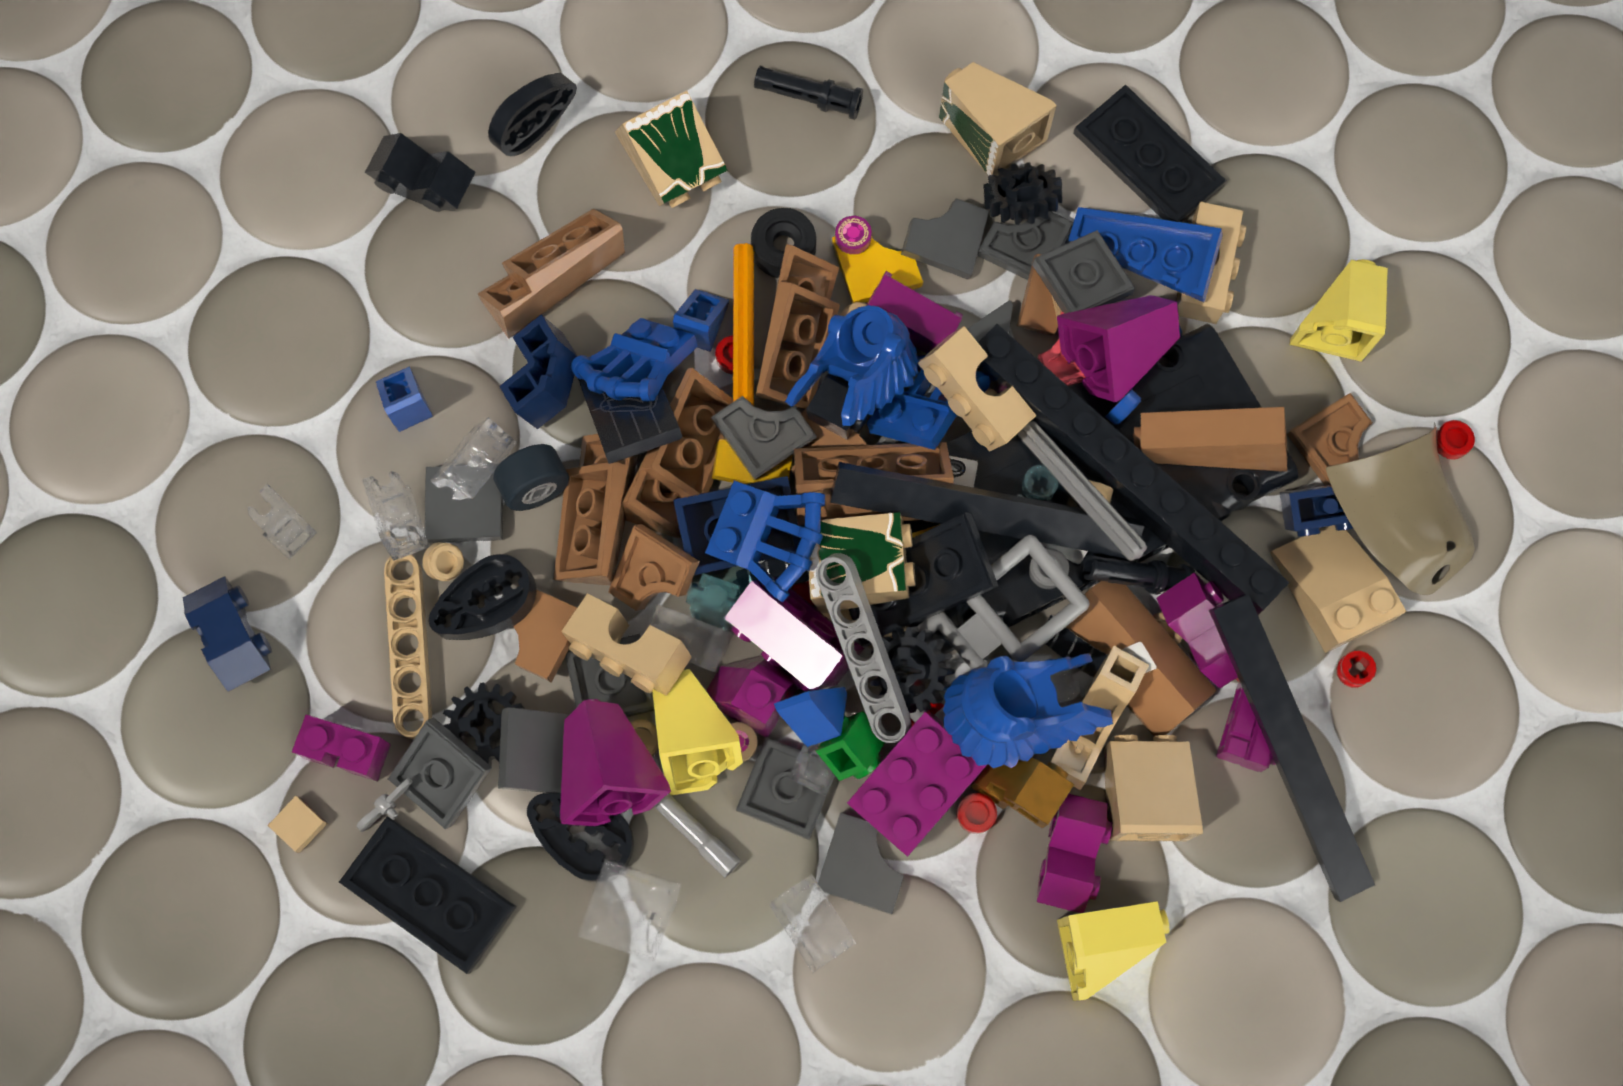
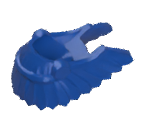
M867 305L858 307L846 316L834 315L830 319L828 325L829 335L821 350L810 363L807 372L795 383L785 402L791 407L797 404L821 375L827 371L829 374L841 377L849 382L841 413L843 426H851L855 424L856 420H864L867 414L873 416L875 407L883 409L886 403L892 402L895 395H902L904 387L914 385L913 377L919 374L917 369L919 366V360L916 355L917 351L909 339L910 333L906 325L897 315L887 312L878 306Z
M1089 653L1074 658L1068 656L1031 662H1013L1008 656L997 657L991 660L987 667L974 668L966 674L959 675L951 682V686L944 694V728L948 734L952 735L953 743L959 745L962 756L972 757L977 766L989 764L993 769L1003 764L1012 768L1018 763V760L1028 762L1034 754H1044L1049 749L1061 748L1062 745L1067 743V740L1077 741L1082 735L1094 734L1097 727L1112 725L1113 720L1111 710L1087 705L1083 702L1065 707L1059 705L1057 691L1051 681V676L1058 672L1091 663L1093 660Z

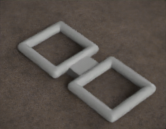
M1027 535L991 565L996 581L1030 554L1070 603L1022 643L981 595L966 601L976 614L959 628L955 626L944 612L924 620L917 627L919 633L922 630H931L933 633L939 630L971 669H978L988 666L984 658L1001 644L1016 661H1025L1089 608L1090 603L1088 598L1039 540L1033 535ZM897 651L895 652L892 660L897 656ZM942 708L934 715L944 723L945 714ZM917 709L916 712L909 713L910 718L916 723L925 711L920 712Z

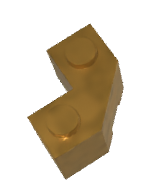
M1031 757L1028 762L1018 760V763L1012 768L1003 764L993 769L989 764L986 765L971 788L978 793L990 797L1001 809L1009 806L1040 828H1044L1049 825L1074 784L1067 780L1069 774L1052 762H1048L1045 765Z

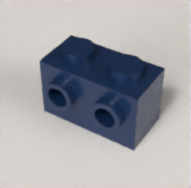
M1331 484L1279 492L1285 530L1297 531L1298 537L1320 534V527L1335 525L1336 531L1354 529L1347 519Z

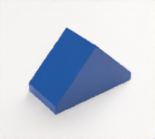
M695 289L674 314V328L694 334L698 344L697 348L711 352L728 308L729 299Z
M410 366L376 381L384 410L399 432L433 417Z
M845 687L807 691L776 702L774 705L778 714L801 741L809 747L841 736L847 691Z

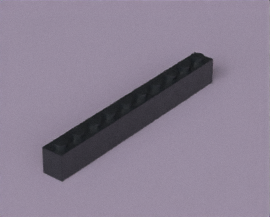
M998 324L978 342L988 357L979 364L976 372L981 371L989 376V386L997 393L1013 386L1037 415L1030 422H1036L1054 443L1096 482L1111 487L1113 489L1112 496L1134 516L1142 520L1143 524L1208 582L1212 581L1228 600L1242 594H1249L1259 615L1290 583Z

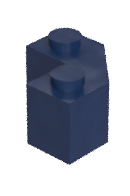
M542 314L512 337L528 363L499 386L513 411L536 429H539L567 406L575 376L570 366L573 359L577 357L576 352L563 332Z
M226 576L183 597L185 617L191 629H196L201 636V641L204 645V648L201 649L202 653L227 692L271 670L268 654L272 653L271 646L262 632L255 634L249 625L245 607L249 606V601L239 585L232 587Z

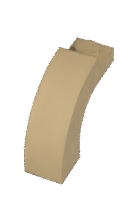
M1113 646L1080 701L1087 705L1111 710L1113 724L1106 727H1097L1094 734L1082 735L1077 741L1067 740V743L1062 745L1061 748H1055L1056 750L1050 762L1058 765L1069 774L1067 780L1073 783V787L1081 790L1086 783L1108 736L1136 693L1149 664L1116 646Z

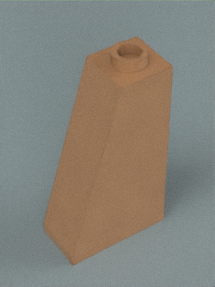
M1268 407L1141 413V427H1134V445L1157 464L1287 471L1285 408Z

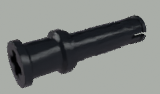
M761 65L757 69L754 80V88L817 104V108L823 112L833 110L848 114L849 119L852 120L857 118L863 99V88L849 89L835 85V81L830 79L824 80L821 83L765 68Z
M1087 555L1081 567V572L1084 574L1083 578L1086 580L1144 587L1148 593L1155 595L1166 592L1195 572L1194 568L1188 564H1180L1177 567L1169 566L1161 560H1153L1143 564L1133 561L1102 558L1094 555Z

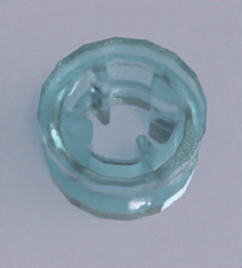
M1044 465L1030 468L1022 482V490L1027 498L1046 502L1053 497L1058 488V481ZM1035 476L1037 480L1041 476L1048 480L1046 485L1048 491L1044 492L1043 488H1041L1040 492L1034 490L1032 487L1035 481L1032 478Z

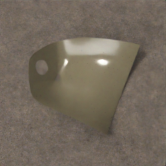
M1435 422L1432 431L1399 447L1359 460L1326 467L1327 476L1333 491L1361 541L1371 554L1409 590L1420 595H1430L1436 592L1471 560L1475 551L1474 540L1466 520L1450 491L1442 470L1437 451V427ZM1453 541L1455 548L1447 551V542ZM1449 565V569L1444 577L1438 582L1432 583L1436 572L1443 566Z

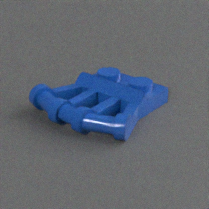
M640 318L622 335L615 333L609 347L590 357L585 355L577 356L571 362L570 368L577 378L585 380L588 389L598 394L606 392L608 397L615 400H622L625 397H640L642 401H654L667 375L698 347L694 334Z
M918 355V360L920 361L926 355ZM919 365L917 369L921 371L913 381L914 385L910 386L908 391H904L902 395H895L892 402L886 403L883 409L876 408L873 416L868 420L867 426L872 434L935 450L957 415L951 410L948 400L937 387L930 397L924 396L931 383L926 379L924 370ZM977 371V384L985 393L989 388L990 378L983 372Z
M734 480L705 553L749 570L775 598L784 602L790 595L788 590L806 570L810 571L813 561L810 560L815 545H820L823 535L820 534L821 507L825 506V494L808 492L802 495L776 496ZM805 508V528L776 518L779 509ZM772 528L801 538L795 554L766 544ZM762 553L790 564L777 580L758 563Z

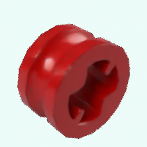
M1352 651L1338 661L1336 667L1337 676L1344 685L1351 688H1359L1369 683L1375 677L1376 663L1368 653ZM1349 660H1353V664L1360 662L1363 665L1364 669L1360 672L1363 677L1362 679L1359 678V674L1353 677L1348 670L1352 667Z

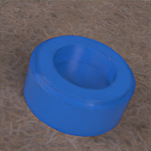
M1131 389L1105 417L1114 426H1118L1141 402V397Z

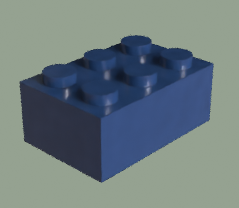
M788 476L747 484L776 496L792 495ZM731 488L673 500L684 551L700 561L694 575L737 567L734 564L705 553ZM795 508L779 509L776 518L798 526ZM772 528L766 544L795 554L801 538ZM762 553L759 562L775 558Z

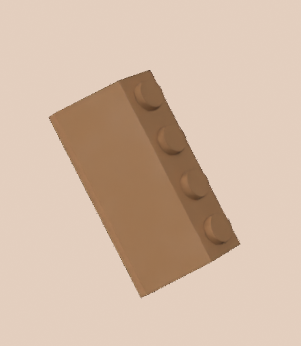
M940 442L935 450L910 443L794 449L796 495L808 492L825 494V506L821 507V520L887 514L830 503V494L839 462L954 484L946 442ZM797 508L798 526H805V508ZM902 516L903 521L919 520Z

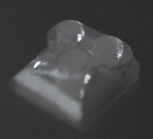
M605 858L578 937L655 962L671 914L677 904L681 883Z

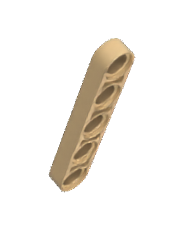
M398 552L388 558L384 567L393 722L396 730L401 735L414 740L425 722L432 718L423 572L421 565L413 555L407 552ZM403 561L412 563L413 573L408 579L397 580L394 578L393 571L398 563ZM404 598H411L416 603L414 613L406 618L397 616L396 605ZM407 635L417 637L419 643L416 651L410 655H402L398 650L399 641ZM408 673H417L421 678L420 687L412 693L403 692L400 686L402 678ZM413 710L420 711L424 718L422 726L413 732L405 730L403 726L405 715Z

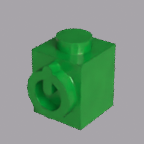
M861 711L849 717L844 714L841 736L821 742L816 749V753L839 781L851 776L855 779H861L870 774L881 763L882 756L879 751L885 742L875 736L867 715L864 711Z

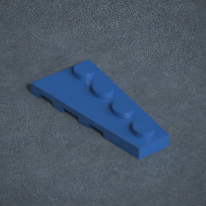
M1078 207L1069 242L1098 230L1122 268L1201 302H1205L1223 236L1222 228Z

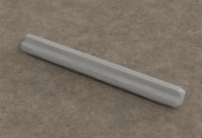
M1034 421L1028 423L1018 433L1022 442L1128 560L1132 561L1136 558H1141L1147 549V545L1044 430Z

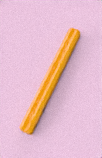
M745 243L736 244L733 248V402L743 396L754 406L753 246Z

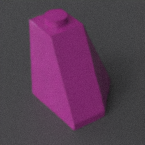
M1152 295L1057 316L1061 353L1069 364L1075 362L1086 377L1082 380V384L1090 395L1112 402L1121 400L1180 338L1177 301Z
M758 656L722 665L706 692L722 713L738 722L747 724L756 733L768 738L781 717L776 711L774 703L793 697L798 686L791 680L793 675L782 666L776 667L765 660L763 656Z
M598 699L584 700L564 720L560 803L561 824L599 826L611 822L610 815L621 814L632 808L634 815L649 811L671 792L670 784L619 704L601 702Z

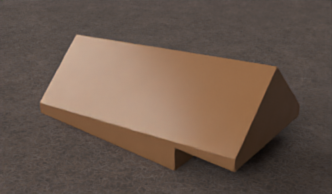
M592 209L502 262L508 276L479 292L478 296L507 338L510 339L538 316L545 313L625 253L623 229L619 222Z
M786 244L755 395L756 397L788 406L790 405L785 402L788 394L795 383L807 372L810 363L821 350L829 335L828 325L830 319L834 315H838L840 304L830 300L839 267L793 245ZM820 378L794 406L803 410L808 407L816 394Z
M693 368L687 369L670 404L683 438L647 451L623 500L626 521L637 525L643 524L649 529L675 538H681L673 500L710 491L714 481L712 474L717 443L720 439H725L711 420V417L733 403V398Z
M598 434L582 437L579 467L566 469L569 475V482L564 489L554 572V580L611 586L616 573L626 521L623 500L634 480L638 454L609 464Z
M1100 581L1084 594L1089 600V608L1066 626V628L1107 655L1113 646L1122 650L1137 642H1142L1157 666L1156 669L1144 674L1136 693L1127 705L1153 736L1167 735L1217 691L1126 585Z

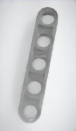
M834 553L823 559L817 566V581L871 729L879 740L886 743H895L901 740L909 730L911 724L910 714L853 560L847 555ZM836 562L844 567L846 571L844 582L835 583L829 579L826 571L829 563ZM844 600L853 601L858 605L860 615L857 620H847L841 614L840 606ZM865 638L872 643L874 649L872 657L863 658L854 650L856 639ZM871 676L882 677L887 683V693L884 695L872 693L868 688V678ZM885 713L895 714L901 721L900 731L892 733L884 729L881 723L882 715Z

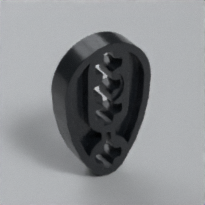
M554 73L524 85L506 98L496 110L489 125V141L506 156L512 157L524 153L539 141L562 116L576 94V84L564 74Z
M496 554L485 557L466 569L441 594L429 614V626L436 634L446 640H472L506 630L523 620L532 609L536 599L535 579L532 573L512 556ZM518 576L519 586L513 589L511 587L513 584L512 578ZM501 585L504 588L502 590L503 596L497 599L494 597L496 594L495 588ZM481 595L487 597V599H484L485 606L483 608L477 606L480 603L478 598ZM451 614L453 616L451 618L452 625L446 627L444 626L446 623L445 617Z
M542 793L531 799L527 806V817L535 836L550 856L571 874L584 881L602 882L617 876L627 866L633 853L634 838L628 822L621 814L610 815L611 822L585 827V832L592 837L602 833L601 841L608 847L612 848L615 843L620 844L618 852L622 855L619 862L611 860L609 864H605L606 855L600 850L595 849L590 854L587 852L589 845L584 840L578 839L575 843L571 842L573 835L569 832V829L572 825L561 824L549 818H545L542 823L538 821L540 814L536 811L537 807L540 804L547 806L549 802L554 803L551 810L560 819L561 793Z

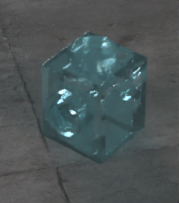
M703 573L699 583H692L686 599V603L691 605L689 610L692 618L728 631L731 623L725 619V616L741 596L740 586Z

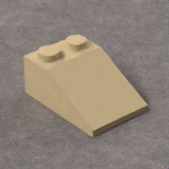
M1335 525L1320 528V534L1302 536L1270 552L1282 576L1290 582L1288 587L1325 653L1378 629L1407 612L1387 576L1347 530L1336 531Z

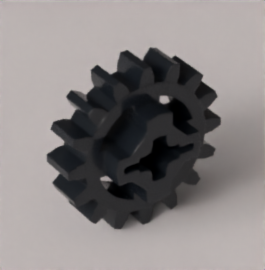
M1027 162L1024 167L1019 168L1014 163L1011 165V170L999 168L998 176L989 175V183L983 185L985 209H990L991 217L1001 215V222L1003 223L1011 219L1015 221V225H1019L1023 219H1027L1030 224L1035 223V217L1047 219L1048 211L1057 212L1058 203L1063 201L1061 177H1056L1054 169L1045 172V165L1043 164L1034 167L1031 166L1030 162Z
M916 626L907 627L906 631L903 628L892 630V638L890 636L882 637L909 713H914L917 709L920 712L928 711L931 709V703H941L943 698L939 691H946L951 686L945 681V677L955 674V670L946 667L945 663L953 657L952 653L942 654L940 651L945 641L943 639L931 641L933 631L922 630L919 633V629ZM897 651V656L892 660L895 652ZM901 667H914V670H921L922 672L912 673L909 670H902ZM877 676L876 679L870 682L871 686H881L882 691L879 695L887 693V683L882 677ZM931 679L929 686L925 690V684Z
M482 682L479 684L478 692L476 693L468 686L465 687L464 693L466 697L463 700L455 696L451 698L456 708L454 711L444 710L443 714L450 719V723L443 726L463 743L464 741L461 736L467 738L474 737L478 751L471 750L492 766V760L496 759L499 762L500 745L496 747V743L501 736L502 715L495 713L493 702L499 703L505 708L525 709L522 703L512 706L517 697L512 691L502 696L503 688L501 685L496 684L492 691L489 692L487 685ZM474 705V709L468 716L463 717L466 711ZM487 717L493 723V726L487 727L486 734H483L477 729V726L483 725L484 718Z

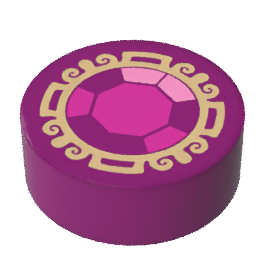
M854 215L847 216L837 224L835 242L841 251L847 254H859L864 252L871 243V226L864 218Z

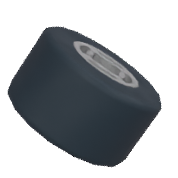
M537 444L520 449L500 462L494 470L493 480L506 505L511 510L524 511L539 507L558 496L568 485L569 475L556 450L551 445Z

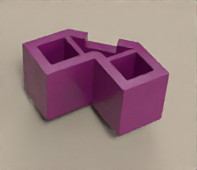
M1194 572L1156 599L1167 625L1189 644L1199 670L1216 686L1222 688L1238 678L1209 612L1210 609L1223 604L1224 597L1212 581L1206 584Z
M1073 794L1067 795L1051 820L1048 833L1050 840L1046 858L1042 861L1036 902L1081 914L1085 912L1089 899L1096 900L1101 882V877L1095 875L1096 856L1101 843L1108 844L1113 825L1112 821L1107 820L1108 803Z

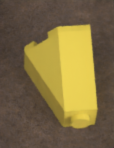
M1350 260L1297 328L1290 339L1289 345L1362 362L1385 335L1388 268L1377 266L1370 260Z
M690 669L683 670L667 696L653 689L659 756L664 776L670 784L671 792L669 794L671 796L708 790L718 782V774L726 768L733 771L743 763L738 733Z
M1158 901L1069 915L1057 920L1073 1001L1088 999L1166 943L1165 934H1169L1170 931L1169 921L1165 910H1159Z

